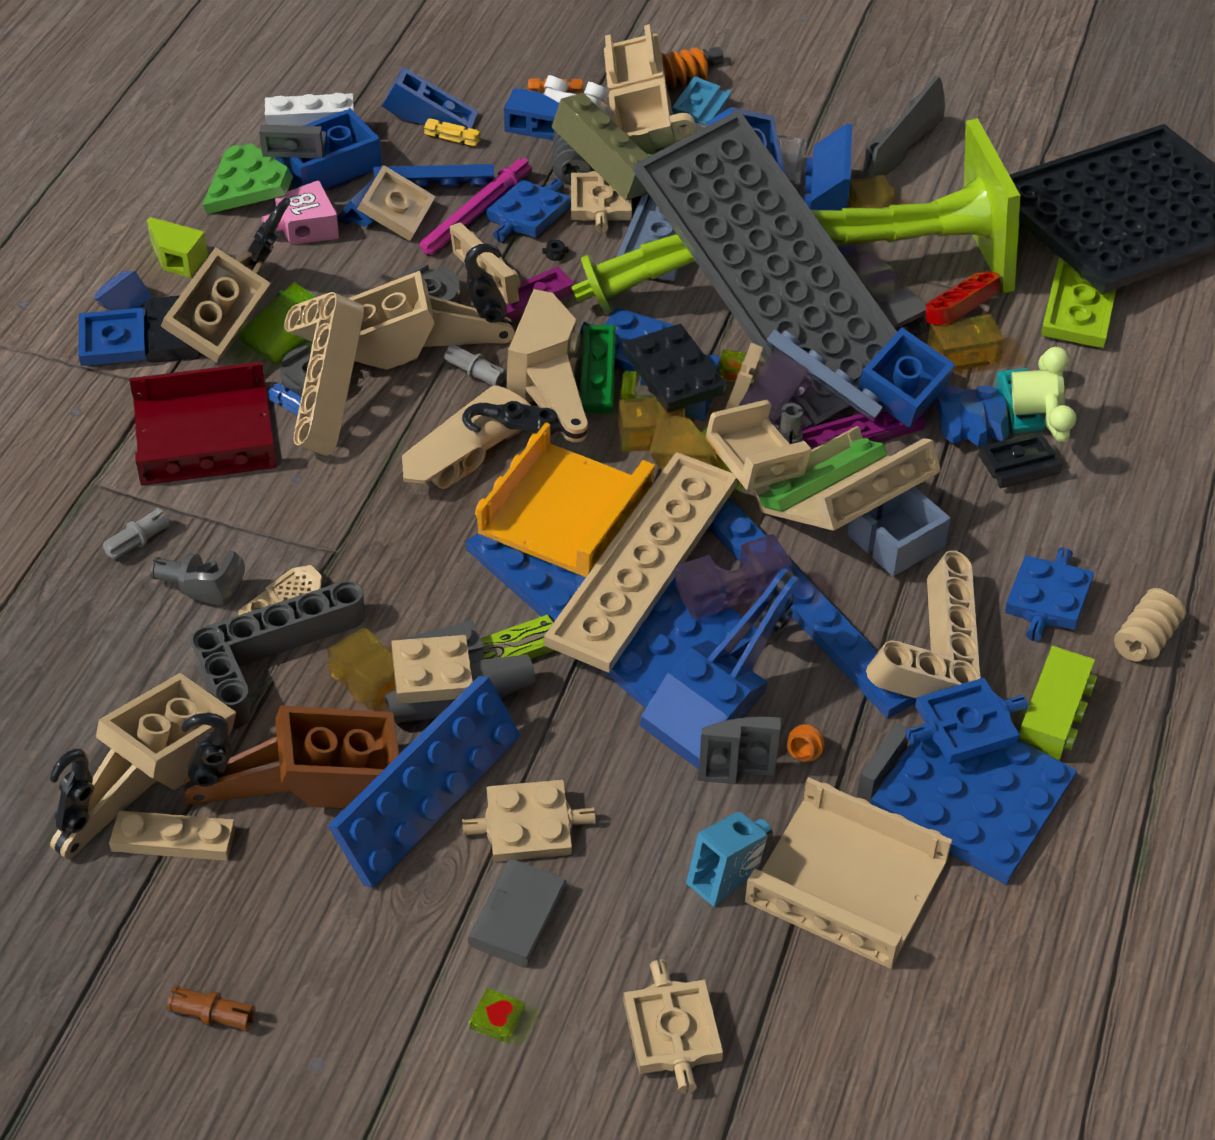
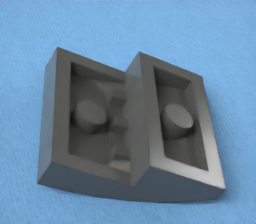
M737 718L702 728L698 781L736 784L737 772L775 776L781 718Z

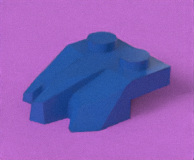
M979 386L973 390H963L960 387H946L933 402L940 415L939 429L942 435L951 443H958L961 439H968L979 447L987 445V438L1003 441L1009 436L1006 400L1000 390L995 387Z

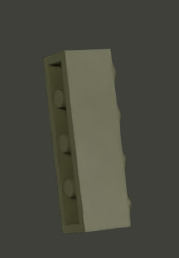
M584 93L561 98L552 128L625 201L647 194V190L634 173L633 168L636 163L649 156Z

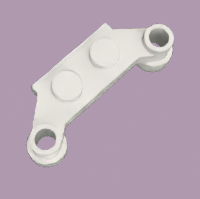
M548 75L544 85L546 87L544 93L546 96L560 103L561 98L576 95L566 93L569 86L568 82ZM588 82L584 94L607 116L609 115L611 107L607 106L604 102H606L610 90L598 84Z

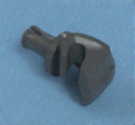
M235 551L229 552L220 570L216 560L209 561L203 565L201 556L193 553L187 554L182 562L155 557L153 559L154 563L150 565V577L152 579L177 582L181 593L187 595L190 599L219 606L232 601L238 592L245 573V563L242 557Z

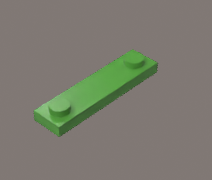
M868 438L855 440L850 443V447L806 470L804 476L772 484L770 490L759 495L761 505L765 508L783 512L886 457L885 444L870 441Z

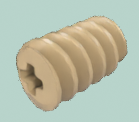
M1149 589L1147 594L1142 597L1140 603L1136 605L1134 611L1129 615L1128 620L1123 623L1121 629L1116 633L1114 638L1116 649L1129 661L1141 662L1144 659H1155L1159 656L1161 649L1166 646L1167 640L1173 636V632L1178 629L1180 622L1185 619V606L1177 597L1163 589Z

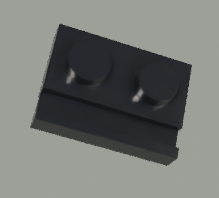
M1041 431L980 446L978 455L991 476L998 480L1000 489L1060 474L1063 466L1061 460L1057 461L1055 458L1056 453Z

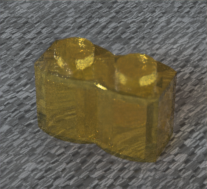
M362 628L327 649L329 662H327L328 671L336 681L342 680L348 685L352 697L358 703L363 702L371 709H374L385 702V694L396 690L392 652L385 649L376 636L368 629Z

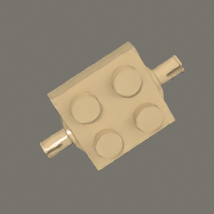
M596 171L571 173V220H595V230L601 233L602 225L603 233L608 230V220L621 221L632 219L631 199L625 201Z
M553 780L487 786L488 807L485 818L462 819L463 836L487 833V838L492 844L493 861L502 862L510 859L523 860L572 855L570 837L572 825L595 824L594 807L571 810L565 797L564 781Z
M656 960L650 964L654 984L642 990L624 992L623 996L639 1074L664 1070L675 1071L679 1087L678 1091L686 1094L687 1084L688 1093H691L697 1088L691 1068L696 1065L719 1062L723 1058V1050L705 980L686 983L671 981L667 961L660 960L659 968L658 961Z

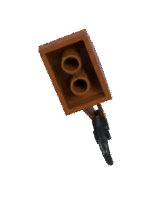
M281 705L275 718L277 737L231 758L232 744L228 736L229 725L222 716L214 713H200L186 719L181 726L183 732H187L191 727L200 724L213 727L210 733L203 735L196 743L188 764V777L184 780L185 800L193 805L291 791L310 807L346 808L399 755L393 712Z

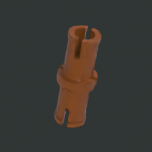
M175 985L171 992L176 994V996L169 994L168 1012H176L199 1018L202 1024L211 1026L215 1022L247 1032L251 1028V1024L247 1023V1021H254L255 1005L222 998L219 992L210 991L208 994Z

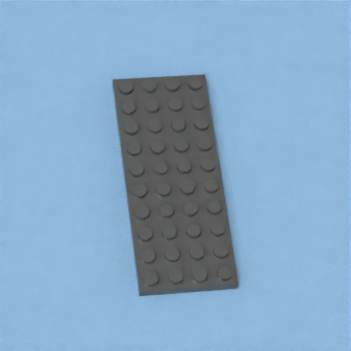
M740 110L636 163L633 168L634 173L752 343L763 347L761 356L789 396L802 407L805 414L812 421V427L821 425L851 408L852 406L768 347L767 338L774 329L781 334L784 330L789 332L800 341L798 346L807 353L813 350L820 354L827 361L825 363L826 367L833 372H836L837 369L845 372L854 380L851 385L858 388L862 370L897 331Z

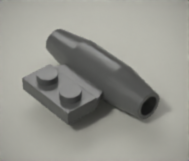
M473 619L403 639L466 635L472 682L478 676L489 677L501 699L536 682L534 668L528 655L483 659L484 645ZM396 690L384 695L387 711L393 712L395 723L436 719L454 701L442 700L397 704Z

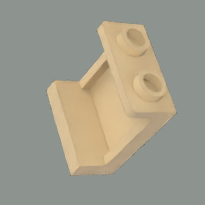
M768 400L713 412L709 419L705 440L747 491L804 476L812 450L805 441L794 444L787 442L769 420L771 404Z

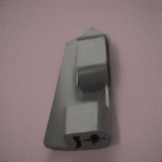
M935 75L925 89L910 101L908 110L893 127L884 129L867 143L863 171L866 173L864 180L869 186L873 187L905 159L906 150L943 120L945 95L939 76Z

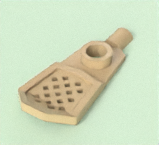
M312 565L292 568L268 585L264 592L240 608L238 615L321 589L322 575Z

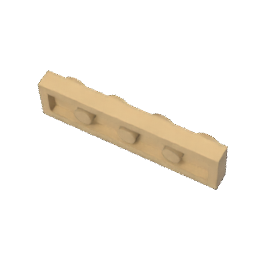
M461 222L450 226L453 253L464 263L466 253L472 247L483 243L476 237L473 231L470 232ZM485 252L480 254L476 260L478 265L494 277L505 302L508 305L518 302V288H520L521 283L517 272L509 268L501 257L497 258L493 253Z

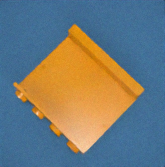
M545 423L537 434L533 433L523 452L513 458L510 468L504 476L497 478L493 490L486 499L482 498L479 501L475 510L478 534L587 577L654 484L655 464L642 460L633 474L630 475L551 444L550 424Z

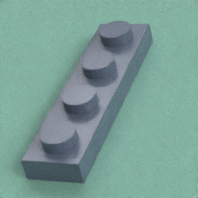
M774 329L767 338L768 347L872 422H875L881 414L883 407L878 404L881 401L878 396L866 388L862 392L851 385L854 380L840 369L833 372L826 367L825 363L827 361L817 352L810 350L807 353L798 346L800 341L785 330L781 334Z

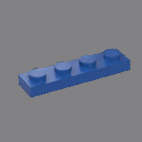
M494 164L388 167L422 189L428 188L429 184H441L443 188H456L459 186V183H470L472 187H486L488 183L494 180ZM374 167V178H376L382 167Z

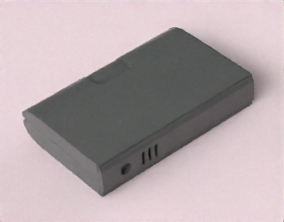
M508 860L475 922L467 942L480 951L526 968L566 889L565 878L517 860Z

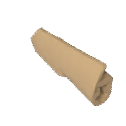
M500 386L490 387L402 455L404 482L426 484L432 481L439 488L446 489L479 468L486 457V450L503 439L509 440L523 431L508 429L496 419L482 415L474 416L471 419L475 425L481 427V431L478 433L470 431L462 422V414L472 404L491 403L499 405L506 404L509 401H518L525 405L530 404L524 398Z

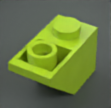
M149 217L147 225L151 245L163 270L191 278L208 257L205 232Z

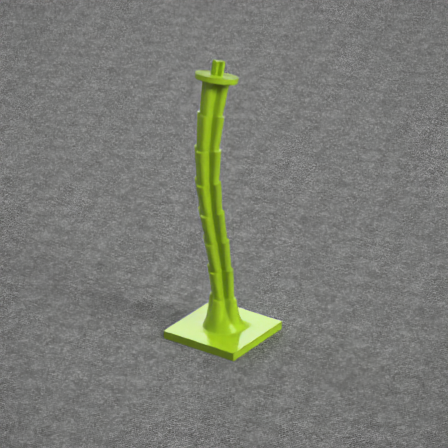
M978 118L966 121L964 188L930 203L899 204L884 208H842L841 211L811 210L837 246L883 240L889 243L936 234L938 237L972 234L991 272L1000 275V289L1002 293L1015 291L1020 194ZM675 234L641 244L639 249L595 265L589 254L582 256V265L588 279L571 287L578 302L595 295L602 310L608 315L614 310L611 298L649 278L653 280L696 261L679 236Z

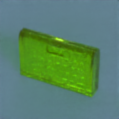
M294 282L239 332L240 339L268 361L277 364L303 340V338L285 330L284 324L289 310L296 304L316 297Z

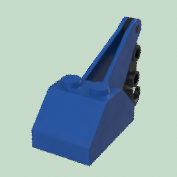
M783 568L775 576L762 596L719 646L707 640L690 647L663 679L641 715L639 726L699 769L702 728L726 720L744 718L766 692L768 682L752 671L766 642H775L790 622L793 614L791 607L795 602V598L791 595L797 588L800 579ZM761 615L759 619L761 624L738 661L730 653Z

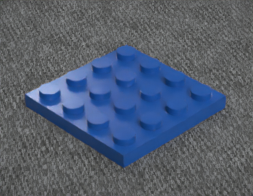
M926 739L910 744L876 792L870 804L890 813L899 814L908 821L927 829L936 830L943 836L952 839L949 854L1007 885L1074 780L1077 770L1019 739L1015 745L949 764L938 745L932 739Z

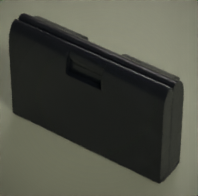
M180 295L151 298L144 303L146 357L149 362L198 359L199 351L161 327L164 317Z

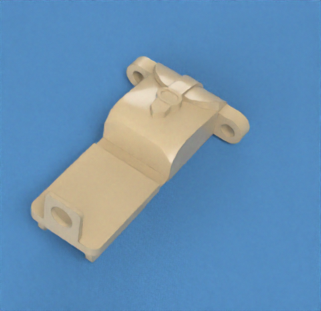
M650 24L644 26L645 36L614 44L611 34L606 35V47L604 48L607 85L610 90L611 120L646 154L653 153L656 149L668 147L676 143V141H680L695 133L694 118L690 114L679 113L673 115L665 84L661 43L658 34H652Z

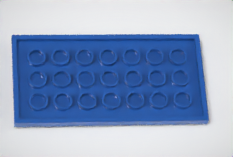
M478 533L466 540V550L541 617L548 614L553 623L586 578ZM681 567L609 673L603 672L646 709L667 673L690 647L707 640L719 646L743 617ZM753 625L730 653L735 659L743 654L757 631Z

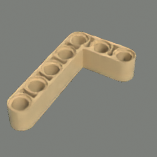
M334 292L294 305L289 310L284 324L287 332L313 342L294 431V443L297 446L324 456L330 455L338 442L364 314V308L360 303Z
M947 551L927 578L931 651L899 641H887L867 666V677L875 686L917 699V697L980 679L972 565L969 559L958 551Z

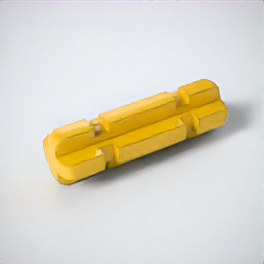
M431 118L427 120L424 126L427 136L436 138L439 135V139L460 144L464 141L465 145L472 147L477 146L480 141V131L477 129L468 128V130H465L466 127L448 122L440 124V120Z

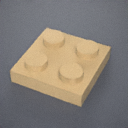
M383 165L357 210L410 241L436 196Z
M466 635L391 641L397 704L454 700L472 683Z

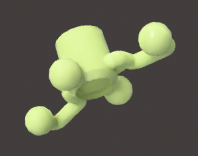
M1052 347L1040 357L1038 362L1040 370L1011 373L1014 415L1046 413L1045 426L1050 430L1056 441L1065 443L1069 440L1070 430L1074 427L1077 418L1073 409L1065 406L1063 370L1069 364V355L1061 347Z

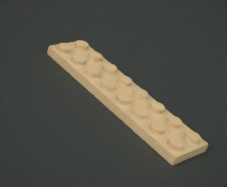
M676 452L544 635V646L609 673L737 486L738 479L735 475Z

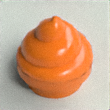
M802 724L796 726L788 736L787 748L790 755L800 762L818 759L825 748L822 732L813 725Z

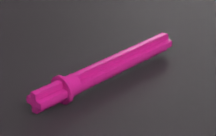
M526 158L518 159L508 168L501 169L498 172V176L420 242L419 246L423 253L427 256L434 255L451 240V225L461 222L465 227L468 226L500 197L518 184L520 180L532 171V167L528 165L529 160Z

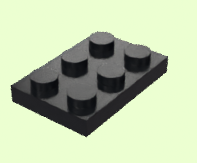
M681 323L623 342V353L667 413L726 394L727 383Z

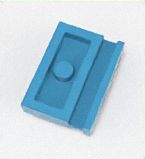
M694 76L673 105L672 113L673 115L688 113L694 118L695 126L701 124L707 127L708 121L721 114L730 100L732 91L728 89L724 92L720 90V86Z

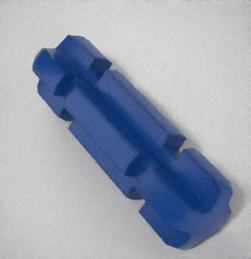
M276 383L268 392L270 394L269 399L298 416L302 395L289 390V388L280 383Z

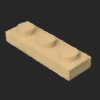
M118 810L109 844L112 852L228 861L236 827L234 819Z

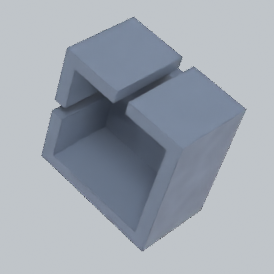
M914 486L849 522L847 535L866 553L873 551L872 558L894 577L946 546L951 518Z

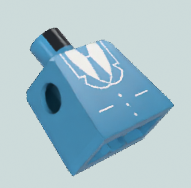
M735 812L699 832L686 884L713 907L717 906L748 880L754 868L758 870L765 844L773 838L771 826L763 819L753 822L743 813Z

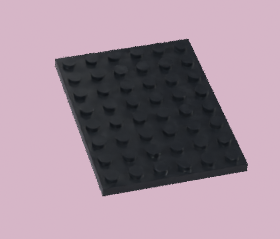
M1165 124L1009 175L1020 194L1019 222L1102 294L1215 253V163Z

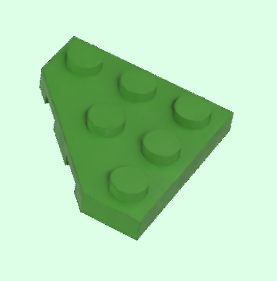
M251 143L242 146H231L224 152L202 206L207 214L286 196L293 175L287 166L273 157H262V150Z

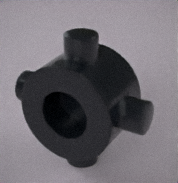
M551 240L546 244V248H542V254H546L547 258L552 261L562 260L565 253L569 252V247L565 246L560 240Z

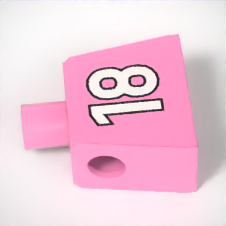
M319 181L290 190L286 196L275 198L276 206L284 198L291 200L277 227V231L283 230L289 244L298 245L339 239L337 214ZM270 215L262 216V222H266Z

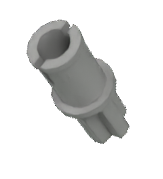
M451 344L444 354V358L448 362L467 371V376L470 378L476 377L491 386H501L505 381L507 371L485 360L482 354L474 355L454 344Z
M156 508L137 522L130 521L126 524V529L103 543L106 555L109 558L117 559L136 546H145L149 538L169 528L170 522L165 514L159 518L163 511Z

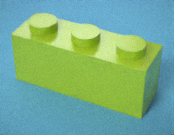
M1055 646L1051 647L1022 722L1019 740L1059 761L1064 749L1072 750L1078 733V729L1072 728L1073 723H1082L1088 702L1082 701L1083 696L1091 697L1098 677L1091 674L1095 659Z

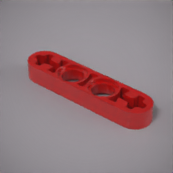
M995 272L975 273L926 304V322L933 325H945L962 317L999 293L1000 275Z

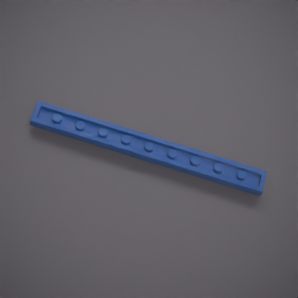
M728 498L708 529L765 589L768 588L775 576L783 568L800 579L797 588L791 595L795 598V602L791 607L793 610L792 618L887 719L914 705L916 698L881 689L869 680L866 673L867 666L878 652L751 519Z

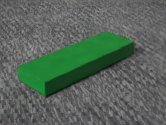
M616 325L583 326L580 400L584 413H613Z

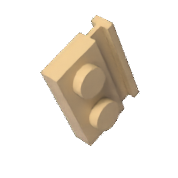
M750 343L726 409L741 406L743 401L749 403L756 385L751 383V380L758 381L765 363L759 360L763 349L762 346Z

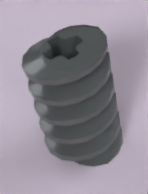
M554 131L553 171L555 176L562 182L571 184V173L590 172V165Z

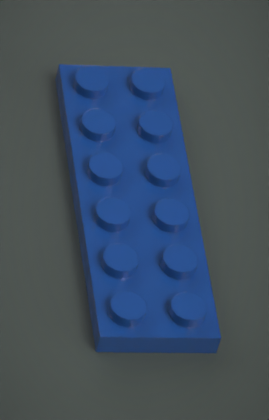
M478 676L327 825L363 885L374 888L521 736L489 677Z

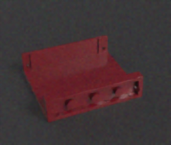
M262 362L129 378L134 404L137 441L135 458L141 486L277 468Z

